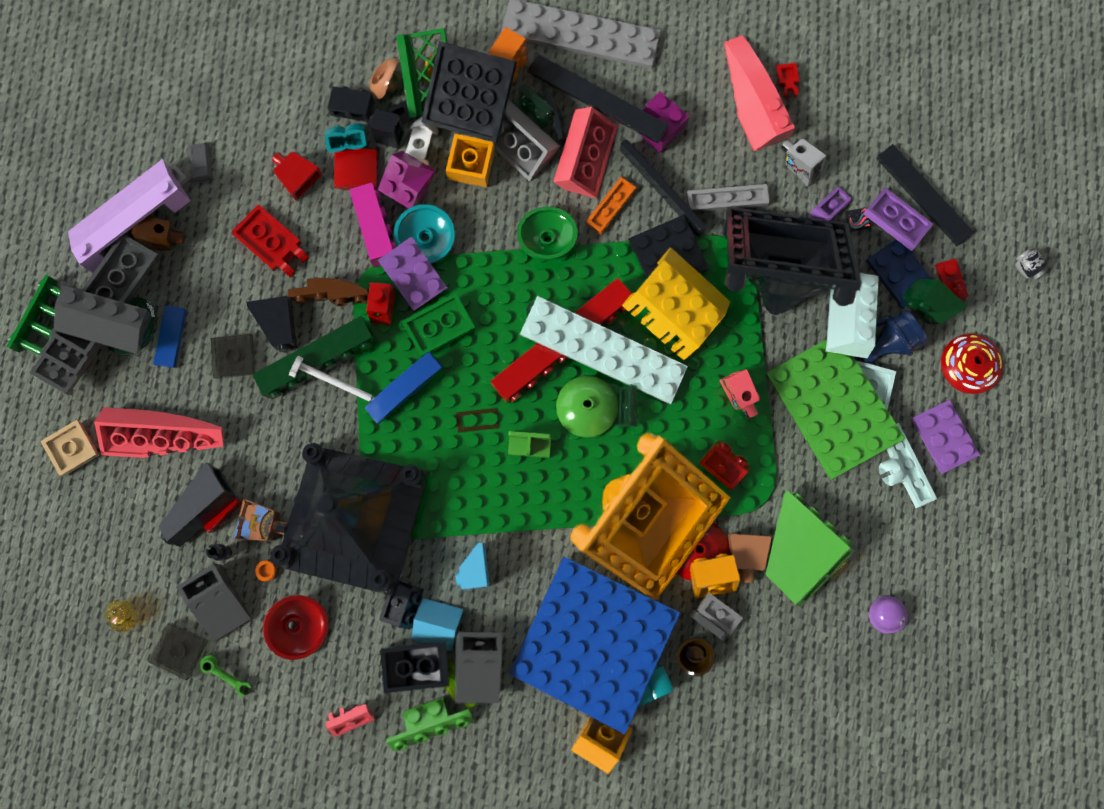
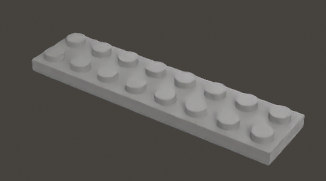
M509 0L501 29L502 33L504 28L507 27L526 38V42L651 69L660 35V30L521 0Z

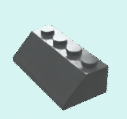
M62 285L55 303L54 331L138 354L152 316L147 309Z

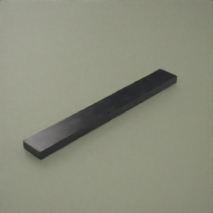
M539 54L527 70L531 75L593 107L657 144L669 128L668 124Z

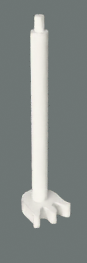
M297 356L289 372L290 376L295 377L298 369L369 402L374 399L371 394L302 363L304 358Z

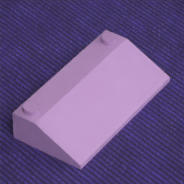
M162 159L68 231L71 251L81 266L94 273L106 256L104 249L153 211L165 204L176 213L191 200L166 162Z

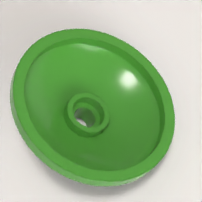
M593 376L577 377L569 381L561 389L556 403L557 415L563 427L570 433L584 438L596 437L605 433L615 422L618 413L617 396L611 386L600 378ZM590 401L591 407L586 408L584 402Z

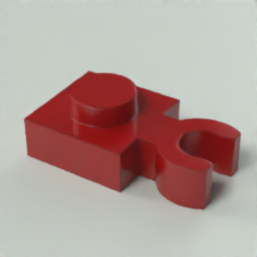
M797 64L777 65L775 69L778 87L784 86L782 97L786 99L788 96L787 91H791L794 98H796L799 92L796 86L799 83Z

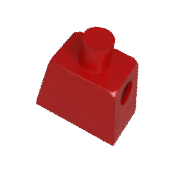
M278 152L272 158V162L277 165L273 170L274 174L296 201L322 175L316 165L295 152H290L286 157Z
M370 283L367 314L371 324L392 325L396 287L390 284Z

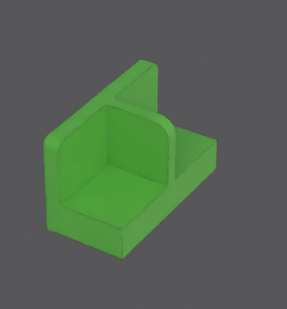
M509 431L508 455L550 458L551 434Z

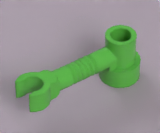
M208 654L201 660L200 668L202 672L213 673L228 682L237 690L240 696H246L241 691L242 685H246L249 688L252 687L250 682L237 679L220 668L217 656ZM209 662L212 667H206L205 663Z

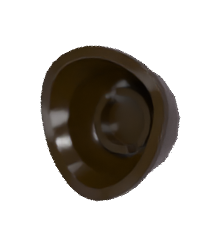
M690 638L684 641L677 650L678 665L690 675H704L714 665L715 654L713 647L703 638Z

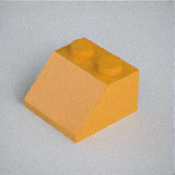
M720 554L715 556V559L699 558L694 563H691L690 573L695 599L706 597L708 593L716 596L737 591L740 577L734 555Z
M589 716L571 751L609 774L619 761L633 728L629 726L626 734H623Z

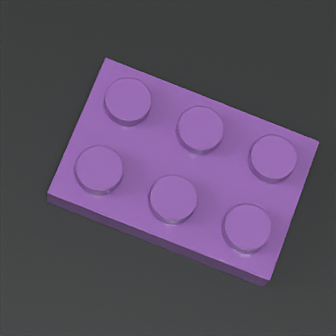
M886 187L863 213L911 251L933 225L932 222Z
M412 237L378 259L380 265L413 311L447 288Z
M950 400L911 418L941 474L980 456Z

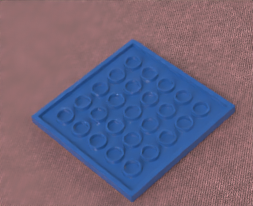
M563 557L509 674L626 734L680 612L573 560Z

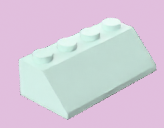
M860 273L861 289L857 291L854 303L848 306L838 305L832 298L834 289L830 290L826 351L862 358L869 357L875 347L878 276Z

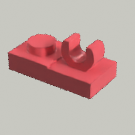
M364 704L355 706L348 712L343 708H339L340 716L337 718L330 712V721L325 723L327 730L334 737H337L375 719L373 712Z

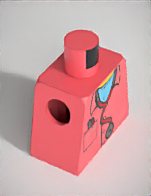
M747 369L737 371L719 380L734 409H742L747 419L758 414L754 403L759 401V396Z

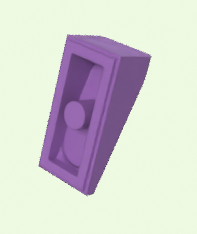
M837 186L809 215L814 219L831 221L852 201V198ZM837 195L842 196L844 201H842Z

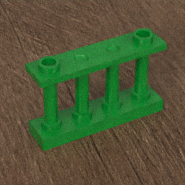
M45 274L44 278L39 282L38 289L17 328L10 335L6 347L20 352L23 347L40 355L39 353L43 347L26 339L32 329L51 337L49 334L53 329L36 321L41 311L54 316L55 308L47 305L46 302L51 293L59 295L61 288L56 287L57 280Z

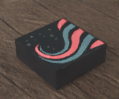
M866 208L845 212L850 232L870 228L869 218L863 214Z

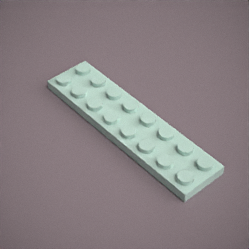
M539 296L536 297L520 332V335L668 404L672 403L688 367Z

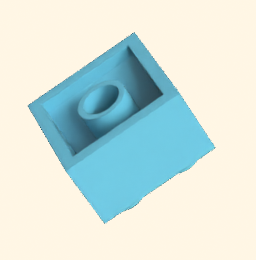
M478 543L459 567V573H456L457 586H461V590L490 587L484 543Z

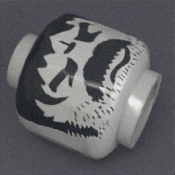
M1028 249L1016 258L1015 267L1025 279L1034 277L1036 280L1046 273L1044 268L1047 267L1048 262L1038 250L1032 251Z

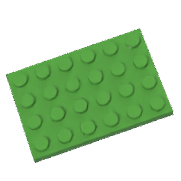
M826 339L766 372V376L831 481L905 440V437L855 358L851 355L826 351Z

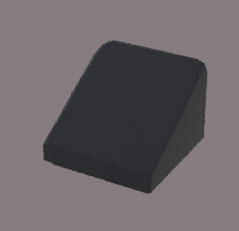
M405 100L386 108L388 112L399 115L402 124L413 120V118L409 117L408 106Z

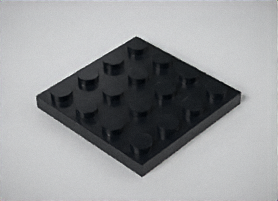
M439 41L422 123L498 143L517 62Z

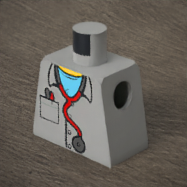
M788 139L782 144L781 149L787 154L786 165L807 187L822 175L826 159L824 153L804 139H800L796 144Z

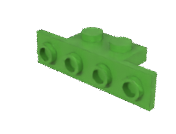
M442 697L402 712L407 732L386 739V742L392 751H401L409 745L423 743L428 738L436 735H445L455 728H464L469 723L474 722V717L469 709L449 716L445 699Z

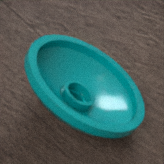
M421 204L413 206L401 214L395 224L394 240L396 246L412 237L430 264L442 260L452 249L455 240V230L450 217L442 209L433 205ZM424 235L429 236V239L427 241L422 240V237Z

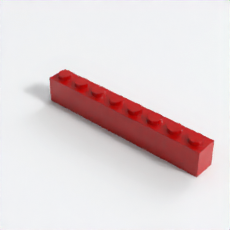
M617 278L578 309L575 314L601 326L605 323L609 325L617 318L616 314L621 310L623 312L627 311L622 305L632 293ZM537 343L490 381L491 385L506 403L510 401L513 403L522 396L521 392L526 388L529 390L538 383L537 379L540 376H547L553 371V366L559 362L561 364L569 357Z

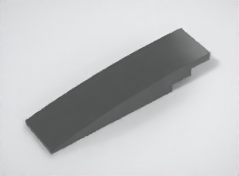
M123 234L114 243L81 291L129 304L157 259L158 254ZM53 328L49 334L51 338L39 353L42 356L29 373L64 394L69 395L102 347V344L54 331Z

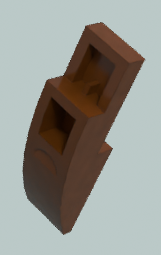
M332 278L307 279V287L288 289V297L297 304H306L309 300H329L335 306L340 307L347 306L351 302L357 304L367 303L369 294L368 290L359 285Z

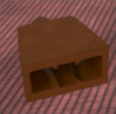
M147 216L136 224L132 230L136 242L148 249L170 251L172 250L173 243H184L185 233L174 231L171 222Z

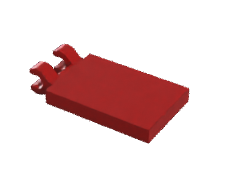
M259 204L231 231L235 238L274 272L280 268L287 276L291 277L295 271L287 262L294 255L303 263L309 258L299 248L302 242Z

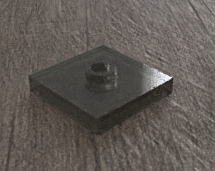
M252 334L210 338L212 374L214 379L247 376L255 373Z
M168 622L149 663L184 680H189L208 640Z

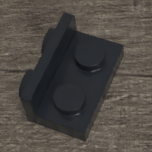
M399 581L395 597L387 595L379 620L410 630L414 623L418 606L422 601L424 589Z

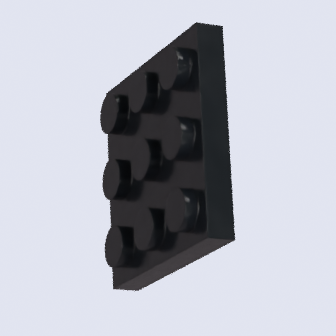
M684 215L628 238V242L646 279L658 266L657 262L670 247L700 274L709 270V266Z

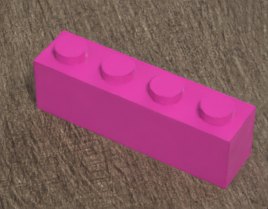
M368 183L351 188L349 191L369 259L373 268L381 266L378 259L396 248L395 241H390L389 236L393 234L390 224H385L384 221L387 218L384 206L380 207L379 201H382L380 191L374 189L373 183Z

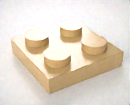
M75 420L40 441L61 477L68 475L99 456L80 420Z

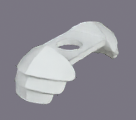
M422 117L415 120L410 128L412 133L406 153L429 165L425 157L432 135L438 134V127L422 123ZM422 139L425 145L421 149H416L413 146L414 141Z

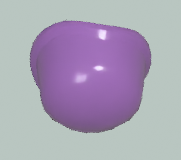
M881 596L872 603L869 610V619L878 631L896 633L905 627L908 613L903 603L897 598Z

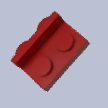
M719 441L714 444L699 462L700 465L730 490L738 484L750 469L745 458L740 455L736 456L728 444Z

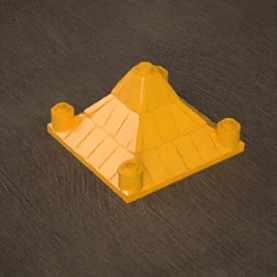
M647 433L638 442V451L646 456L643 462L640 463L631 475L628 474L614 479L606 486L603 491L602 501L604 512L597 525L593 529L585 524L577 526L571 534V541L582 552L656 601L731 497L664 439Z

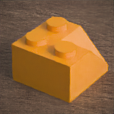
M454 134L446 168L448 180L487 187L495 154L494 142Z

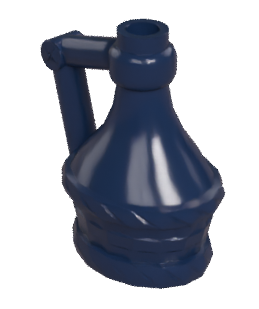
M904 310L901 315L893 318L889 315L876 318V327L884 325L882 333L875 342V347L869 357L862 358L864 363H872L879 356L892 353L912 356L913 352L921 345L928 343V338L920 324L908 310Z

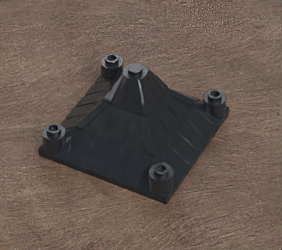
M727 207L723 235L727 238L728 267L724 284L729 290L740 291L744 289L748 278V281L761 292L766 310L774 315L785 313L800 303L803 298L827 292L828 289H834L832 298L838 305L848 306L854 303L856 293L861 289L862 281L848 223Z
M317 443L307 444L302 451L303 459L307 462L297 492L294 507L292 508L284 539L281 545L275 546L270 553L271 562L279 568L395 597L430 473L419 469L415 465L401 466L326 449Z

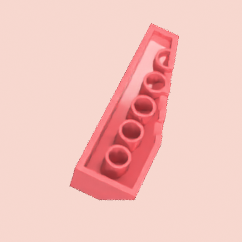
M743 35L726 41L724 44L731 72L738 118L754 152L790 138L795 127L761 61Z
M103 407L94 421L101 455L145 458L149 457L150 454L159 453V455H166L171 451H179L181 453L193 448L202 450L224 446L222 427L181 415L149 410Z

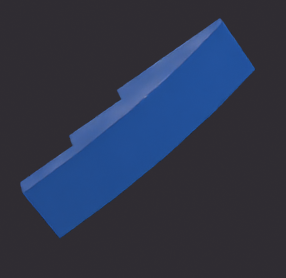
M428 352L379 393L365 407L366 411L377 424L381 423L392 411L398 409L412 395H416L443 366L431 352Z

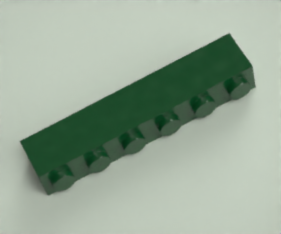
M360 316L252 375L262 396L275 399L280 397L283 391L300 386V382L305 379L315 378V376L298 369L295 377L289 375L297 356L304 358L302 363L319 371L334 368L337 362L354 357V353L359 350L364 351L373 346L372 343L377 340L367 320Z

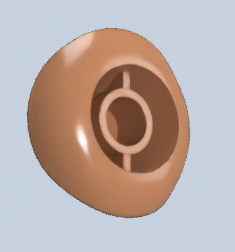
M387 59L374 71L370 79L369 88L376 99H381L386 91L392 93L397 89L398 82L401 80V76L395 70L398 62H400L399 59Z

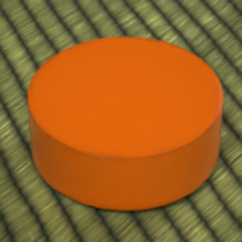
M270 560L259 562L255 568L256 577L261 581L273 580L278 572V568Z

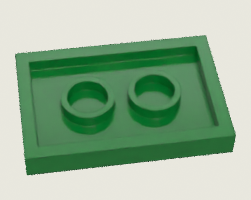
M457 293L402 321L421 358L428 352L432 353L476 329Z

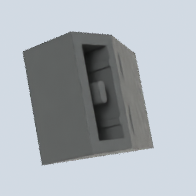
M212 564L176 586L186 606L214 642L252 619L222 564Z
M458 632L455 637V703H499L502 633Z

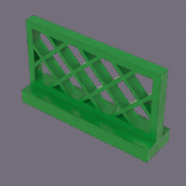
M446 28L407 35H396L410 118H420L423 116V102L427 97L428 89L424 92L420 89L419 83L423 77L429 82L431 80L425 74L431 65L434 66L433 62L436 57L437 47L430 43L434 35L441 34L442 42L448 43ZM421 38L425 42L419 51L413 47L412 39ZM427 45L436 50L430 60L422 55ZM420 57L428 62L422 72L416 66V62Z

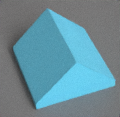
M423 598L414 619L411 640L421 643L446 642V650L452 651L464 609Z

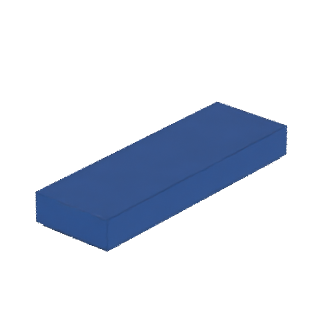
M164 307L153 365L176 368L187 312L185 308Z

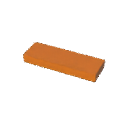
M621 176L589 216L585 224L602 235L635 193L637 187Z

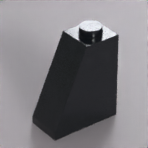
M288 296L246 302L250 312L270 344L276 350H279V352H289L291 348L297 347L292 301Z

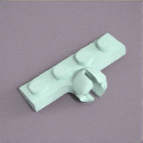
M897 423L905 440L887 449L890 458L882 462L878 470L880 475L888 471L891 475L882 479L885 484L893 486L897 483H903L915 508H918L936 500L937 497L900 424Z

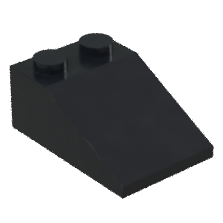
M446 642L401 645L380 649L383 694L449 686Z

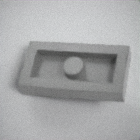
M711 593L703 597L699 607L696 609L730 635L743 619V617Z

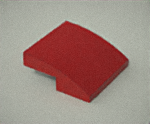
M347 148L340 152H334V189L349 190L368 183H373L374 189H376L377 150Z

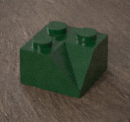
M916 279L902 297L907 302L906 306L910 310L918 312L921 315L920 319L927 324H942L967 307L940 280Z

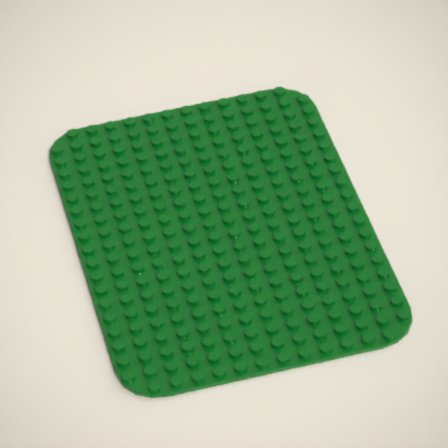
M714 235L694 236L709 266V270L701 273V275L730 301V305L723 319L700 347L685 360H682L677 355L679 350L672 355L666 354L664 351V346L668 351H672V345L680 339L677 335L664 344L662 338H657L646 328L648 323L645 325L641 323L642 318L650 312L647 308H644L635 317L631 314L635 307L629 312L621 310L616 314L617 318L611 324L607 325L605 323L603 327L641 345H644L647 338H653L656 343L654 341H647L645 343L646 347L688 366L671 404L571 358H568L561 364L559 362L556 363L551 373L545 377L544 375L540 376L537 379L538 383L529 390L528 388L521 392L522 396L513 403L512 401L506 403L490 382L537 344L520 335L537 296L575 313L617 278L631 293H635L640 288L646 278L628 241L575 245L566 256L552 261L535 259L526 254L522 249L448 254L442 260L431 264L447 288L414 311L382 266L375 268L371 266L364 271L356 285L368 291L370 283L390 284L396 287L391 326L371 324L367 314V303L357 304L353 302L354 319L360 316L366 319L377 340L372 343L373 346L364 351L359 350L355 353L357 388L371 394L372 397L375 398L421 358L402 323L403 320L457 293L476 328L432 352V355L443 368L416 395H412L403 405L392 411L381 423L377 424L366 411L365 407L370 402L357 396L360 456L401 466L415 465L419 469L430 473L411 540L575 528L582 524L595 526L604 512L602 501L603 491L606 486L614 479L628 474L631 475L646 457L638 451V442L647 433L664 439L731 497L717 517L742 515L755 511L769 499L775 487L776 462L757 288L748 281V278L746 287L740 291H731L724 284L728 267L727 238ZM747 369L759 396V401L754 403L758 414L748 419L742 409L733 408L719 381L732 373ZM593 376L600 378L611 386L617 396L618 413L616 420L605 433L590 438L576 436L567 431L559 421L556 410L558 395L569 381L577 377ZM590 401L584 402L586 408L591 407ZM509 431L551 434L550 458L508 455ZM717 441L728 444L732 452L736 456L740 455L748 461V466H750L748 472L732 490L699 464Z

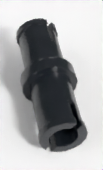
M212 544L208 546L210 549H206V555L216 561L227 560L230 558L229 555L232 556L231 548L223 544Z

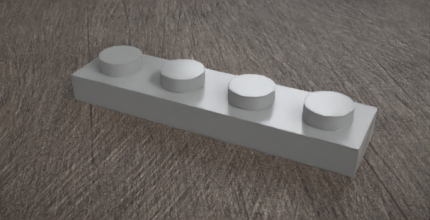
M767 184L691 190L687 191V203L693 212L724 210L727 207L768 206Z

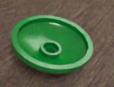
M547 206L531 210L521 219L517 228V239L522 250L529 256L542 261L557 260L566 256L574 248L578 238V229L574 219L567 212L556 207Z

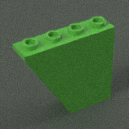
M787 490L784 493L765 575L797 606L802 607L852 555L854 550L850 547L852 542L843 534L839 537L834 532L836 528L829 521L823 522L818 518L821 514L812 506L807 508L803 504L805 499L797 492L792 494Z

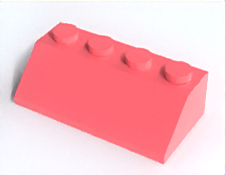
M593 107L575 110L553 182L567 191L597 198L618 126Z

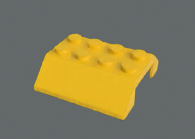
M670 247L657 262L658 266L640 288L627 298L622 306L628 312L635 307L631 312L634 317L644 308H647L650 312L642 318L641 323L643 325L648 323L646 328L657 338H662L664 344L677 335L680 339L672 345L671 350L674 353L679 350L677 355L682 360H685L700 347L723 319L730 301Z

